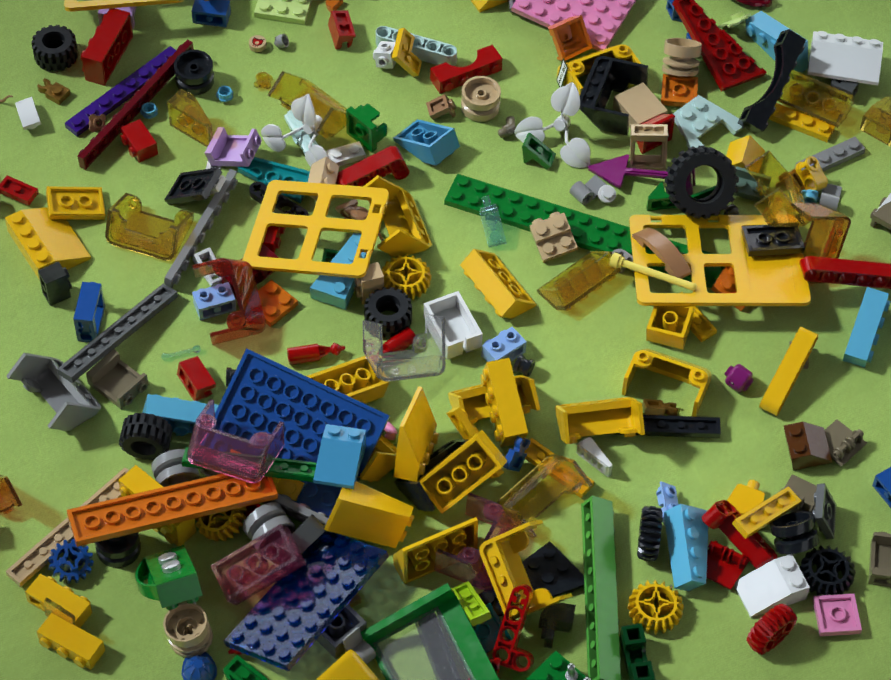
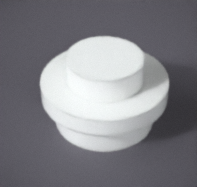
M603 185L598 190V197L602 202L610 203L616 198V190L611 185Z

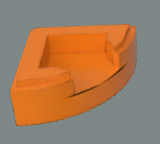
M326 0V7L330 12L336 11L343 4V0Z

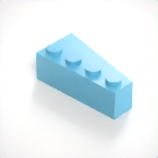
M760 11L745 20L746 34L775 60L774 45L780 33L789 28L763 11ZM808 40L805 41L804 50L796 60V67L790 73L792 78L808 69Z
M353 233L332 259L331 263H353L361 233ZM361 252L360 258L365 259L367 253ZM319 275L310 287L311 299L346 310L354 293V287H356L354 278Z
M870 287L866 288L843 361L864 368L867 362L871 363L874 354L871 348L872 345H877L880 335L876 333L878 328L882 329L885 318L882 317L883 312H888L891 301L887 300L889 293Z
M148 394L142 413L154 414L168 421L176 436H184L188 433H193L194 436H204L219 405Z
M679 504L664 511V520L674 588L691 591L706 584L708 526L703 522L702 516L707 510Z

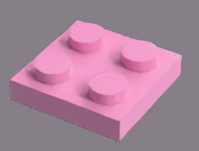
M854 593L813 597L820 637L861 634L862 628Z

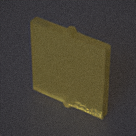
M46 597L44 605L47 617L52 612L68 623L75 625V615Z

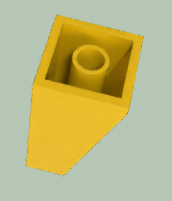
M356 481L354 489L342 487L324 530L396 548L398 542L403 543L407 534V531L404 530L405 527H410L415 517L411 515L414 507Z

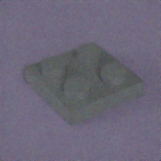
M825 483L817 484V491L814 492V502L816 505L812 511L814 521L817 522L819 531L823 533L826 539H834L836 503Z

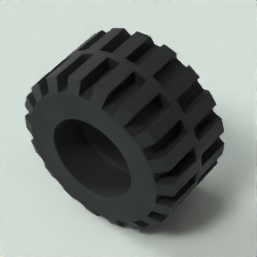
M48 25L47 28L43 27L41 31L38 30L36 35L32 37L31 44L36 64L40 65V68L58 72V70H65L66 67L70 68L71 64L76 62L78 49L75 34L72 33V30L67 29V27Z
M383 287L382 290L377 289L374 290V294H369V298H366L364 305L365 325H367V329L371 330L373 335L378 334L379 338L386 337V339H390V337L395 336L406 327L410 328L412 323L411 299L408 298L406 293L402 294V290H394V287H390V289ZM393 311L395 312V314L383 315L381 314V312Z
M134 413V415H129L124 419L119 446L122 447L123 451L135 458L154 460L162 453L169 451L173 432L172 426L168 424V421L154 414Z

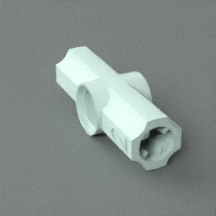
M289 110L284 115V119L291 131L304 125L302 121L294 117L292 110ZM304 130L293 134L292 138L295 144H299L305 155V152L309 150L308 145L313 134H307ZM314 140L312 146L318 145L316 140Z

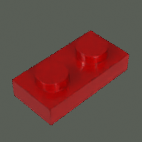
M8 175L0 183V194L28 206L39 194L38 188Z

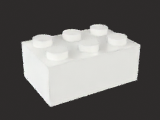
M459 291L424 303L423 317L447 360L463 354V350L467 353L482 347L483 333Z

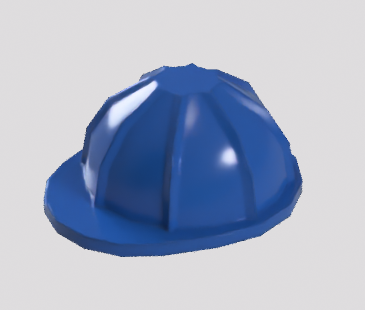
M204 652L201 655L196 654V656L191 658H185L181 674L183 680H215L217 667L212 657L207 652Z

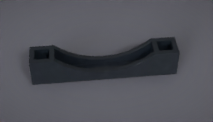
M790 29L780 33L774 45L775 71L772 82L766 93L758 101L744 108L737 122L739 125L754 134L763 132L767 128V121L776 109V102L781 98L784 86L790 80L789 75L797 65L796 60L804 50L806 39Z

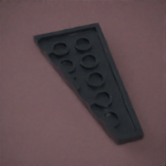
M550 541L522 562L533 591L545 588L550 591L554 598L564 593H572L575 589L584 588V575ZM491 585L481 592L479 597L485 605L490 603L498 617H500L504 613Z

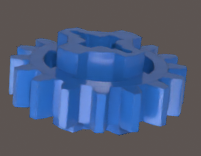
M65 539L62 546L57 543L56 550L51 549L50 554L52 556H49L48 562L51 563L49 570H54L53 577L59 575V581L62 582L63 579H67V584H70L72 579H74L75 583H78L79 577L85 580L86 573H91L92 569L90 567L94 563L93 560H90L93 557V553H87L89 546L84 548L82 546L77 547L75 539H72L71 543H68ZM63 552V557L57 560L58 556ZM68 556L69 559H71V561L74 562V566L73 564H71L70 561H68ZM83 563H85V565L83 566V568L79 571V570H78L79 566H81V565H83Z

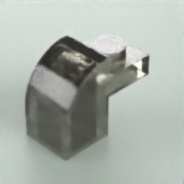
M557 603L546 607L542 611L539 628H542L541 639H545V648L552 649L555 630L572 633L576 605Z

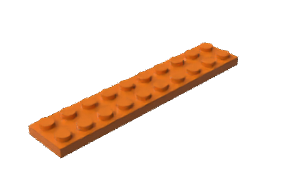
M226 472L68 509L67 516L76 546L78 547L278 499V492L272 477Z

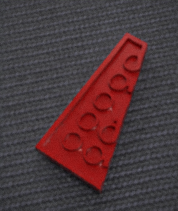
M674 0L672 2L692 40L701 42V56L721 92L762 77L767 73L763 68L760 69L755 64V60L752 57L749 58L742 51L743 48L724 29L721 30L716 25V21L712 18L710 19L694 0Z

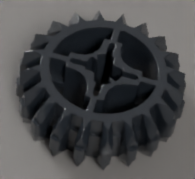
M644 506L641 513L637 556L644 561H655L658 558L663 512L661 508L656 506Z
M820 545L818 550L813 548L811 552H807L801 561L800 570L810 586V592L815 590L817 596H819L820 594H844V591H848L854 582L856 574L854 563H850L851 556L845 557V551L840 553L838 552V547L833 550L830 545L826 549ZM814 564L817 565V572L815 573L812 570ZM840 570L843 574L841 579L838 578V571Z

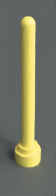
M614 252L611 256L610 267L616 269L624 267L692 291L697 288L695 283L627 261L621 254Z

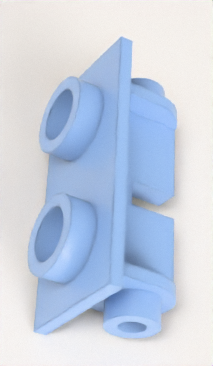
M661 481L656 495L658 504L662 507V522L665 525L664 511L679 504L676 487Z

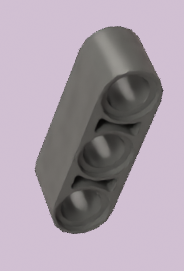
M312 514L274 549L270 556L284 570L325 532V526Z

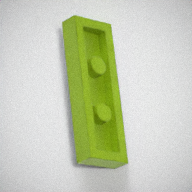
M469 581L451 588L472 626L482 624L492 618L490 611Z

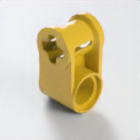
M809 156L804 162L796 164V173L799 175L805 190L819 191L827 187L828 179L817 158Z

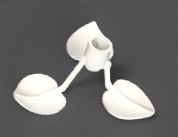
M571 82L558 88L551 96L553 109L561 112V115L554 123L543 127V122L540 118L528 117L517 125L514 134L523 143L528 133H531L543 142L545 130L555 127L557 131H564L565 143L567 145L563 146L560 150L561 158L572 167L585 168L590 165L591 152L588 143L582 138H573L570 142L568 141V127L571 124L568 116H574L580 108L578 89Z
M309 94L294 100L291 104L294 117L302 121L303 126L285 135H282L281 129L274 124H268L261 130L265 143L276 152H281L285 149V138L301 130H304L307 134H314L308 145L309 150L305 152L307 163L311 167L313 163L324 157L329 158L323 147L319 145L312 146L316 136L319 135L318 130L324 126V121L319 115L315 114Z

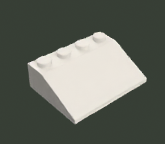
M814 31L807 75L878 86L883 42L876 39L867 40L857 36L847 37L842 34L834 35L824 31Z

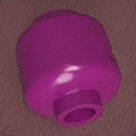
M737 364L735 367L730 366L724 374L727 376L725 383L738 393L746 392L754 381L752 379L753 373L741 364Z

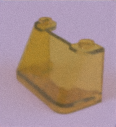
M125 193L108 209L105 237L107 242L113 246L169 261L176 256L193 223L194 212L180 210L175 215V219L171 220L142 211L141 200L135 195Z

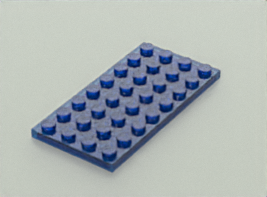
M325 531L297 558L223 640L225 645L290 671L389 557L387 551L334 532Z

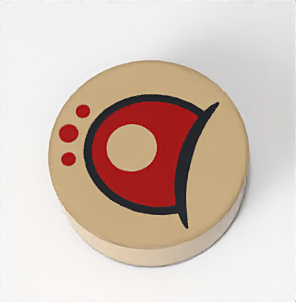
M255 35L249 39V48L253 52H262L266 49V39L263 36Z

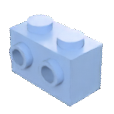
M229 282L192 292L193 303L200 320L236 311V301Z
M510 327L507 330L501 331L493 339L485 341L482 345L481 356L486 362L510 358V361H513L519 355L526 353L527 341L513 327Z

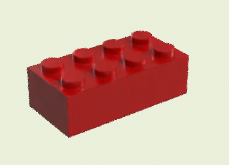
M110 8L104 14L100 26H97L93 38H90L86 50H83L81 54L86 81L103 86L106 85L133 38L130 12Z

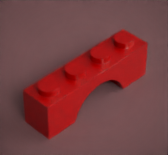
M492 44L477 50L476 60L468 66L456 67L445 62L431 67L430 80L439 94L463 86L472 77L488 76L501 71L503 58Z

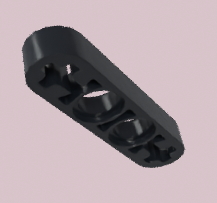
M261 182L252 183L249 187L250 197L262 204L267 185ZM281 194L278 196L274 213L309 216L306 209ZM284 206H289L291 209L289 211H283L281 208Z

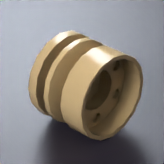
M686 38L666 39L664 53L669 56L663 58V63L665 64L662 65V71L675 76L698 75L700 62L694 58L701 56V42Z
M180 603L177 608L167 612L163 626L174 652L182 657L191 658L196 656V654L201 655L208 650L212 644L213 633L207 615L201 606L195 603Z

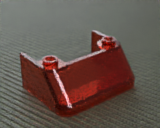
M220 258L192 265L195 278L214 273L222 278L231 276L239 311L228 315V329L210 333L212 345L259 334L265 330V316L252 267L247 261Z

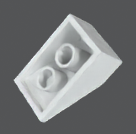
M792 554L766 563L738 579L734 585L750 618L767 613L771 608L782 603L788 606L805 600L810 588Z

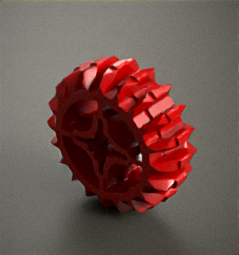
M783 603L771 608L755 623L748 633L746 641L750 648L761 655L774 649L793 630V627L796 625L797 615L790 607Z

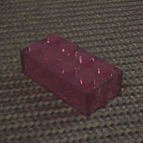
M279 524L212 564L211 568L226 600L234 605H238L306 563L290 530Z

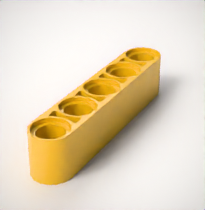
M803 327L798 329L760 402L759 408L778 416L815 346L819 334Z

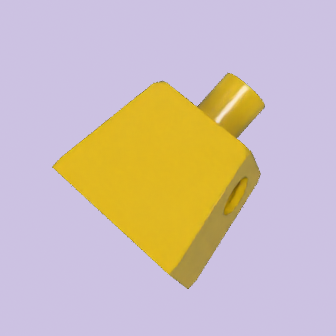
M749 480L747 486L737 484L727 501L743 515L762 503L765 493L758 490L759 482Z

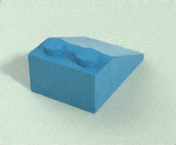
M418 119L393 138L396 143L422 162L432 165L440 164L442 160L453 154L460 147L454 128Z
M326 424L313 483L354 489L366 448V430Z

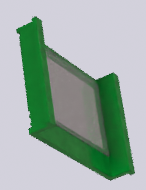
M448 583L360 632L365 642L376 652L375 659L386 680H500L456 594Z

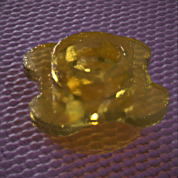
M266 72L258 73L254 87L271 88L270 83L273 77Z

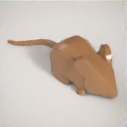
M356 199L335 208L337 212L345 217L344 219L365 220L368 215L366 208L357 206L358 201ZM379 232V233H378V236H379L380 240H381V241H384V239L382 238V236H381V234H380V232Z

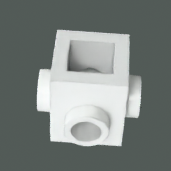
M381 41L373 52L376 67L384 69L394 68L396 62L392 59L395 42Z

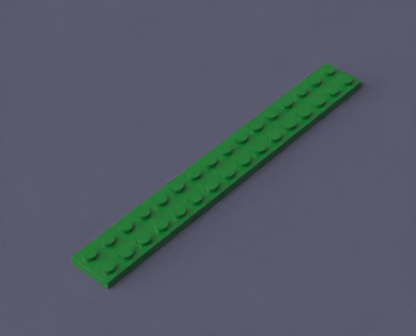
M461 174L456 175L444 200V205L529 232V225H532V221L535 219L550 218L549 215L554 212L565 213L577 247L611 257V253L615 249H623L632 255L630 227ZM670 240L681 254L688 253L687 245ZM648 246L645 247L646 253L655 254ZM702 250V253H704V254H714V253H710V252H707V251ZM649 266V267H648V268H651V269H654V270H657V271H660V272H663V273L668 274V273L665 271V266ZM725 266L704 267L707 288H712ZM691 275L682 278L683 280L692 282Z

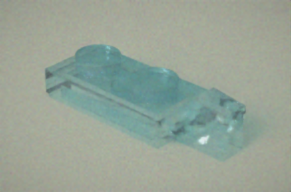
M489 195L482 197L484 207L480 208L479 212L488 247L507 243L498 207L496 204H491Z

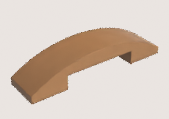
M645 228L632 234V237L642 247L648 246L665 263V271L669 275L681 279L691 275L692 271L682 254L663 234L652 228Z

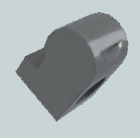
M832 79L830 92L832 95L850 103L858 92L859 83Z

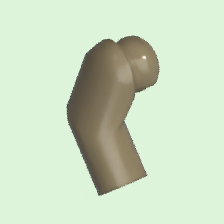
M513 116L507 117L506 125L498 130V135L501 138L514 134L516 125Z

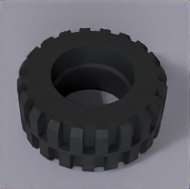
M692 146L686 152L684 150L679 153L680 156L678 158L674 157L671 161L673 162L672 166H668L666 170L668 176L665 177V183L667 184L665 189L666 193L669 194L670 201L684 214L698 219L700 217L707 219L710 218V215L716 217L720 215L719 211L722 209L726 211L729 208L727 204L729 202L733 203L735 200L733 197L734 193H738L736 183L739 182V177L736 175L737 170L732 165V161L712 147L698 146V148ZM699 166H710L717 174V184L714 191L705 198L696 199L691 197L686 190L688 175Z

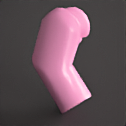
M387 422L384 429L386 432L385 438L393 441L395 440L397 430L390 422Z

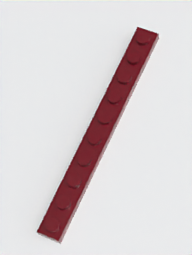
M187 39L181 44L177 51L168 57L162 67H159L156 73L145 82V85L135 92L130 101L126 102L123 108L112 117V120L102 127L97 136L93 137L90 143L79 152L77 157L80 168L86 170L121 133V127L129 124L140 113L142 105L150 102L175 75V59L182 52L194 50L193 42Z

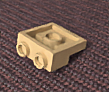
M554 212L549 215L550 218L545 220L538 218L532 221V225H529L543 263L578 250L565 213Z

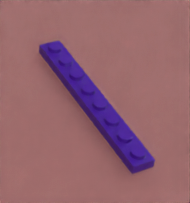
M171 46L66 121L65 128L77 137L89 129V116L91 114L95 116L104 114L107 116L129 100L156 73L157 69L162 67L168 57L172 56L177 50Z

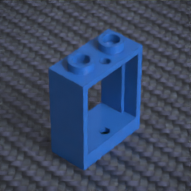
M82 282L73 318L78 341L91 342L99 335L105 309L101 283Z

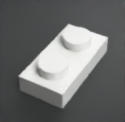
M360 141L326 150L329 158L339 166L366 158Z

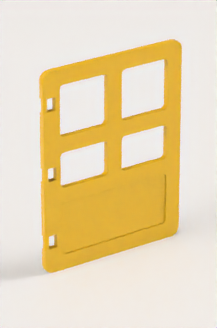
M632 215L629 219L633 263L645 267L665 266V263L656 254L646 253L645 247H642L632 237V234L644 228H683L686 232L688 253L682 254L692 271V283L697 285L693 293H651L648 275L634 271L637 303L642 306L809 305L811 300L809 284L804 279L799 264L800 260L804 258L803 253L749 257L741 233L742 226L798 224L797 218L792 215H718L716 217L710 216L707 219L703 217L698 219L690 215ZM651 220H661V222H651ZM708 220H718V222H708ZM699 229H727L731 254L702 253ZM704 267H732L736 293H708Z

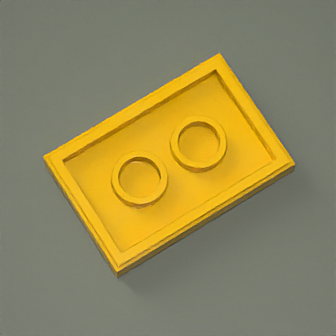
M46 187L49 219L105 220L102 187Z

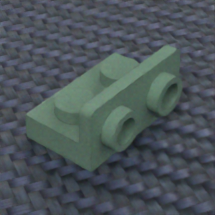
M736 167V175L739 177V182L736 183L738 193H734V195L764 203L771 176L746 168Z

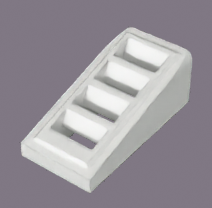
M210 247L193 254L192 260L210 286L222 282L221 277L214 280L211 278L218 274L221 276L224 270ZM211 263H212V265H213V266H210V267H208V268L205 267V266H207V265H209V264H211ZM216 269L215 272L211 274L208 273L209 271Z
M588 437L579 442L576 453L605 476H611L612 463L594 440Z

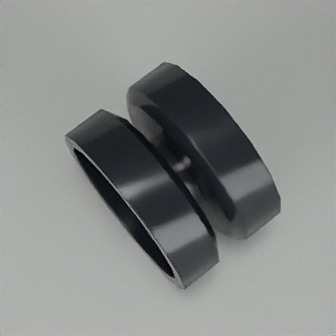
M188 50L177 56L174 61V71L178 89L188 95H201L209 91L214 84L213 61L210 55L200 50Z
M808 511L791 512L770 523L771 533L776 537L774 545L777 553H801L816 547L820 543L817 530L813 529L815 527L813 513Z
M139 532L95 542L96 553L100 561L106 566L113 568H123L132 564L141 552Z

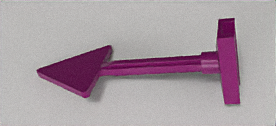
M628 154L588 166L589 171L618 188L622 187L623 179L626 175L665 179L668 176L666 171L627 168ZM695 169L690 172L686 180V190L690 196L693 195V186L696 185Z

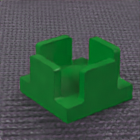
M370 104L360 105L356 109L350 106L346 109L347 134L357 142L360 141L361 145L372 153L377 149V143L387 136V124L382 123L377 127L372 122L380 116V112Z

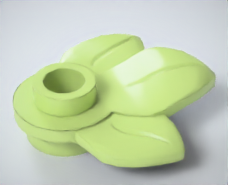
M744 11L731 15L732 20L718 27L728 26V28H733L745 22V19L749 18L751 13L745 14Z

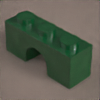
M642 623L621 626L620 643L629 680H656L652 662L647 660L646 638Z

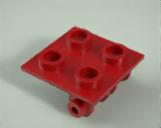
M716 540L714 542L710 541L707 551L706 578L731 590L749 560L745 557V554L735 552L734 549H729L728 546L725 547Z

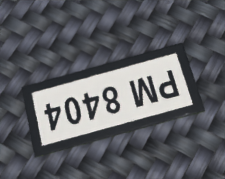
M564 58L556 79L559 87H562L568 69Z

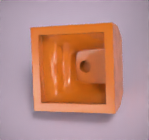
M582 15L569 17L548 27L559 55L557 60L562 61L564 58V61L593 48Z

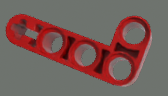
M390 146L339 171L336 185L363 187L377 175L384 177L390 173L393 174L395 179L401 180L406 178L410 171L398 147Z
M727 500L715 502L702 516L703 522L709 528H719L739 551L745 554V557L748 558L749 562L756 569L777 558L776 552L758 532L745 539L732 525L733 521L740 517L741 514Z
M526 584L515 587L511 592L492 653L493 658H500L499 650H506L508 658L506 660L500 658V665L519 672L528 670L534 664L533 655L529 651L517 647L533 597L532 588ZM524 590L523 594H525L526 597L522 598L520 601L521 595L518 594V592ZM513 609H517L520 612L519 620H515L512 617L511 611ZM506 629L514 632L513 640L505 636ZM520 656L526 657L528 661L527 666L519 664Z

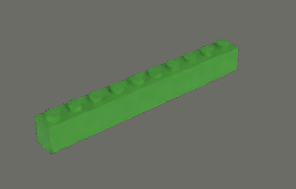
M592 495L581 504L588 677L591 680H622L612 501Z

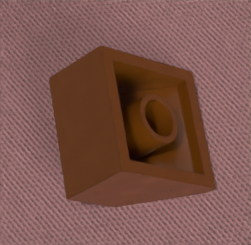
M806 422L784 425L785 438L793 471L832 463L824 427Z

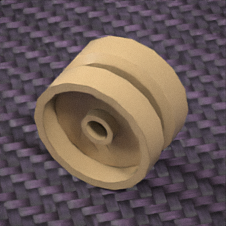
M475 76L463 84L461 108L467 118L473 121L484 122L493 119L499 113L501 89L494 79L486 76Z

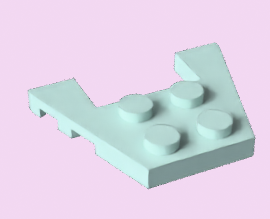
M700 95L674 112L675 123L681 135H684L688 148L704 146L698 139L720 123L733 135L744 128L737 123L739 118Z

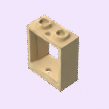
M631 124L630 168L666 170L667 124ZM635 141L662 142L661 155H635Z

